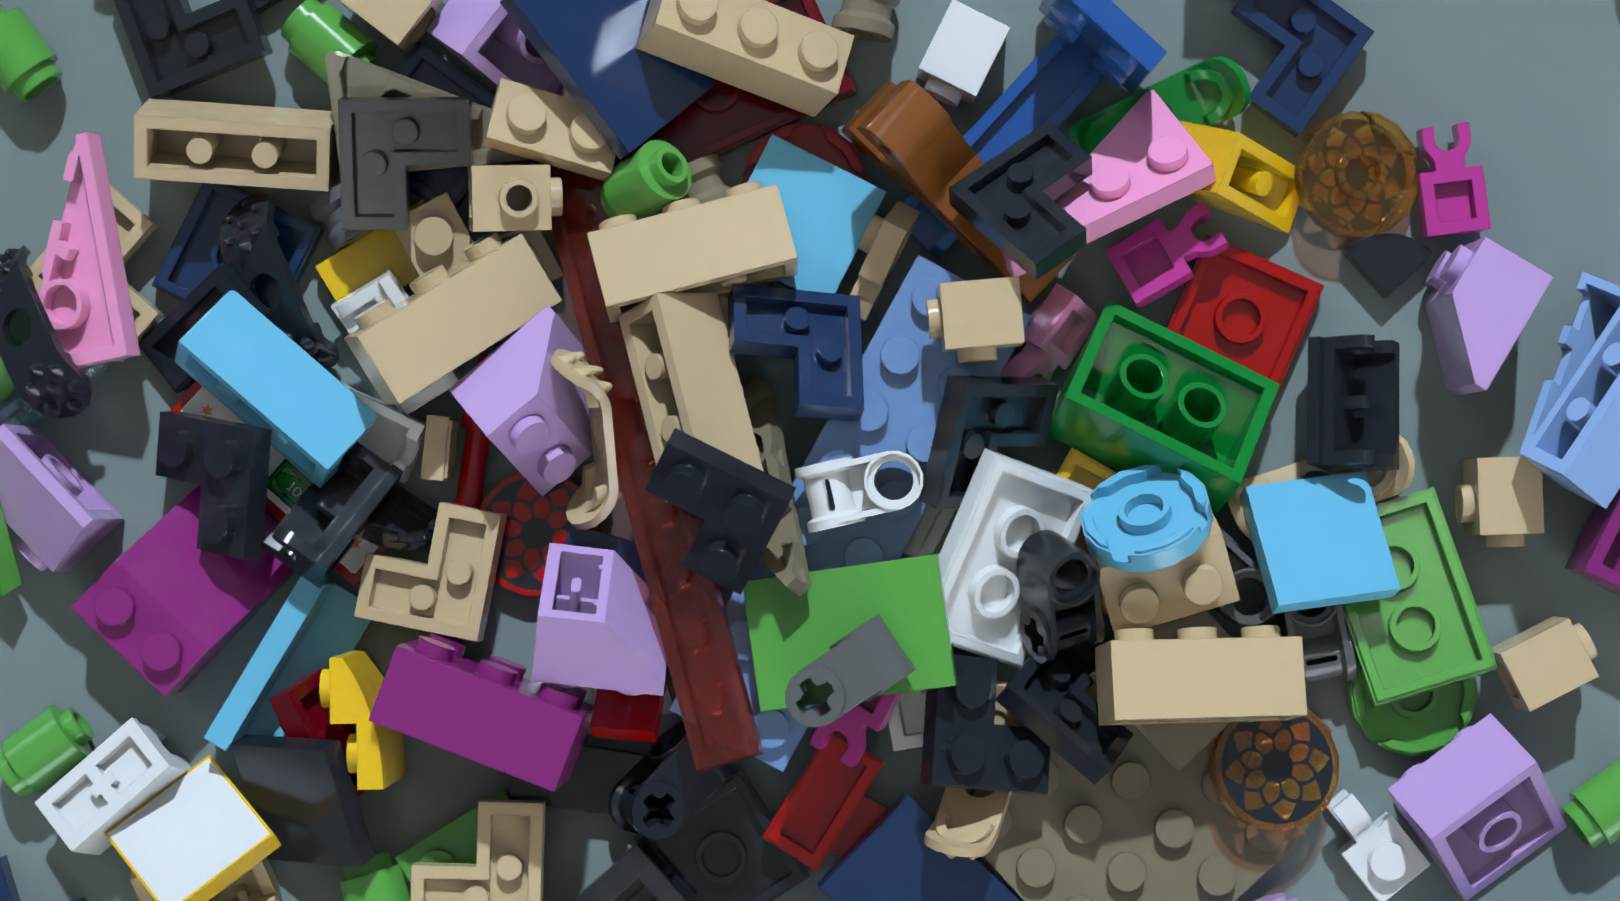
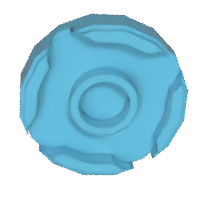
M1142 465L1118 472L1101 482L1090 494L1091 499L1094 498L1093 501L1087 506V509L1082 508L1080 521L1088 551L1101 564L1123 572H1150L1177 564L1195 553L1209 536L1213 514L1205 485L1191 472L1177 468L1178 474L1163 472L1157 465Z

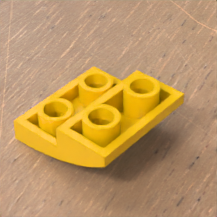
M355 649L330 657L329 669H322L319 695L322 708H330V724H356V734H349L346 761L348 772L357 773V790H383L407 776L406 751L403 733L369 721L384 676L368 649Z

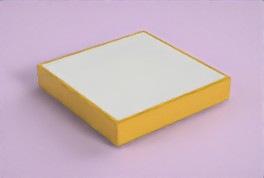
M210 755L104 833L155 901H209L281 846L272 830Z

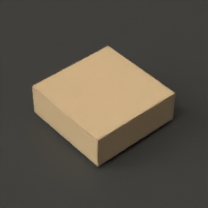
M427 415L420 479L451 482V479H454L460 422H457V419Z

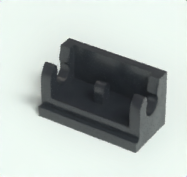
M1368 334L1308 337V465L1331 473L1399 470L1398 342L1394 340L1375 341V335Z
M356 442L343 456L337 472L321 488L312 482L276 529L265 539L263 549L320 589L362 536L373 517L395 492L403 471L394 464L391 466L372 451Z

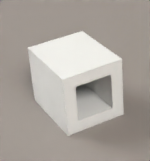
M952 0L918 68L916 78L926 82L924 90L933 98L947 105L957 107L960 100L973 105L1008 35L1010 27L956 0Z

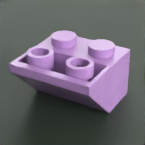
M549 543L537 616L531 681L552 683L562 688L579 686L615 690L626 695L650 694L663 696L672 611L614 550Z

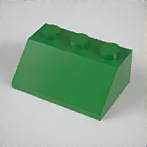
M1107 300L1056 400L1048 436L1118 471L1142 465H1157L1166 473L1178 474L1177 468L1191 472L1205 485L1212 512L1216 516L1243 480L1280 384L1113 301Z

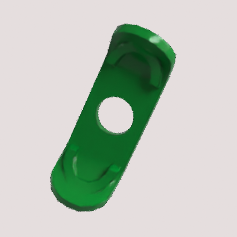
M1223 56L1208 58L1079 120L1071 127L1069 138L1090 155L1145 93L1153 89L1179 122L1184 121L1212 127L1244 112L1250 103L1251 89L1243 70L1234 61Z

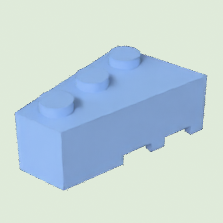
M1582 271L1576 288L1583 295L1573 326L1564 325L1557 344L1564 351L1554 380H1544L1519 453L1562 488L1606 509L1620 489V286Z

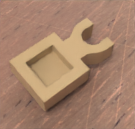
M900 201L896 203L885 219L876 214L874 215L858 247L859 250L868 255L850 295L860 296L861 319L864 321L867 320L872 309H875L887 281L896 267L921 214L920 211Z

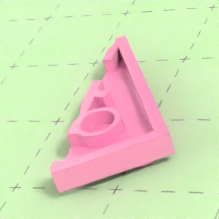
M1153 89L1145 93L1090 154L1092 156V175L1054 201L1086 228V241L1089 243L1216 182L1214 165ZM1003 252L1007 270L1012 277L1027 273Z
M90 132L77 134L76 143L68 155L63 180L71 182L62 220H53L41 268L43 283L38 291V296L64 351L70 354L73 362L79 368L139 356L140 350L101 134Z

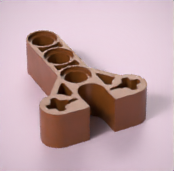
M911 80L901 81L897 86L893 82L885 83L841 129L842 133L869 161L884 170L919 199L997 278L1012 277L1007 270L1002 250L950 206L949 187L985 163L975 154L953 125L952 119L945 109L926 90ZM1074 255L1038 280L1033 279L1028 273L1019 276L1021 299L1029 304Z

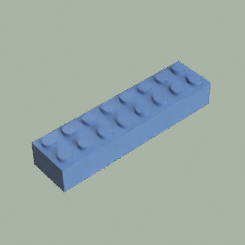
M920 255L916 257L862 356L864 412L858 422L828 419L802 467L850 456L854 459L885 451H901L911 455L919 463L925 477L947 376H1000L1015 348H997V360L958 363L957 352L942 353L941 338L929 339L926 300L938 299L937 287L939 283L966 280ZM1022 312L1025 330L1032 316ZM890 461L883 464L876 475L877 489L884 497L891 500L905 497L913 486V474L910 468L899 461ZM795 478L792 486L796 487L794 497L808 571L900 559L929 506L921 502L919 496L912 505L903 509L866 517V521L808 533L806 524L812 517L804 482ZM826 479L825 485L830 507L832 510H835L830 482ZM760 559L749 580L774 577L776 575ZM733 592L669 710L783 772L808 726L798 723L790 715L788 708L760 712L744 592L741 595ZM808 705V706H805V707H806L807 709H809L810 707L815 706V705Z

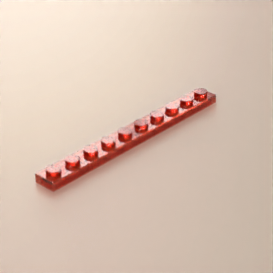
M534 161L535 164H544L541 162ZM550 165V177H561L563 189L562 216H551L552 230L587 362L590 365L603 368V373L597 376L598 380L612 384V389L607 393L612 408L618 478L696 771L704 772L764 754L719 584L681 566L702 525L701 518L645 491L656 463L620 322L610 323L587 237L588 232L599 230V224L611 218L604 210L600 200V189L604 181Z

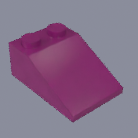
M198 485L118 557L71 606L83 620L164 697L182 692L295 573L294 570L264 549L262 550V558L245 560L197 549L201 485ZM268 511L265 512L263 542L280 524Z

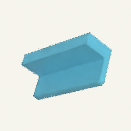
M231 290L227 292L178 342L175 363L245 424L272 429L271 446L319 488L337 472L343 456L367 432L377 418L375 411L236 291Z
M301 576L205 734L204 739L227 751L232 749L231 744L245 735L287 737L279 725L278 718L269 699L301 676L321 668L329 669L330 657L357 648L373 621L354 617L358 596L329 578L319 589Z

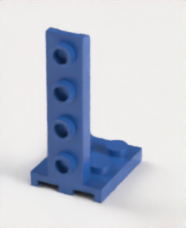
M1042 0L1038 10L1045 15L1044 21L1057 35L963 138L975 154L986 163L1048 120L1059 128L1104 78L1117 87L1122 85L1129 93L1133 94L1159 64L1167 51L1111 0ZM911 194L903 203L921 212L911 236L939 260L958 238L919 199Z

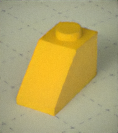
M1180 121L1213 163L1216 182L1187 195V197L1278 232L1289 234L1303 196L1300 183V168L1240 132Z

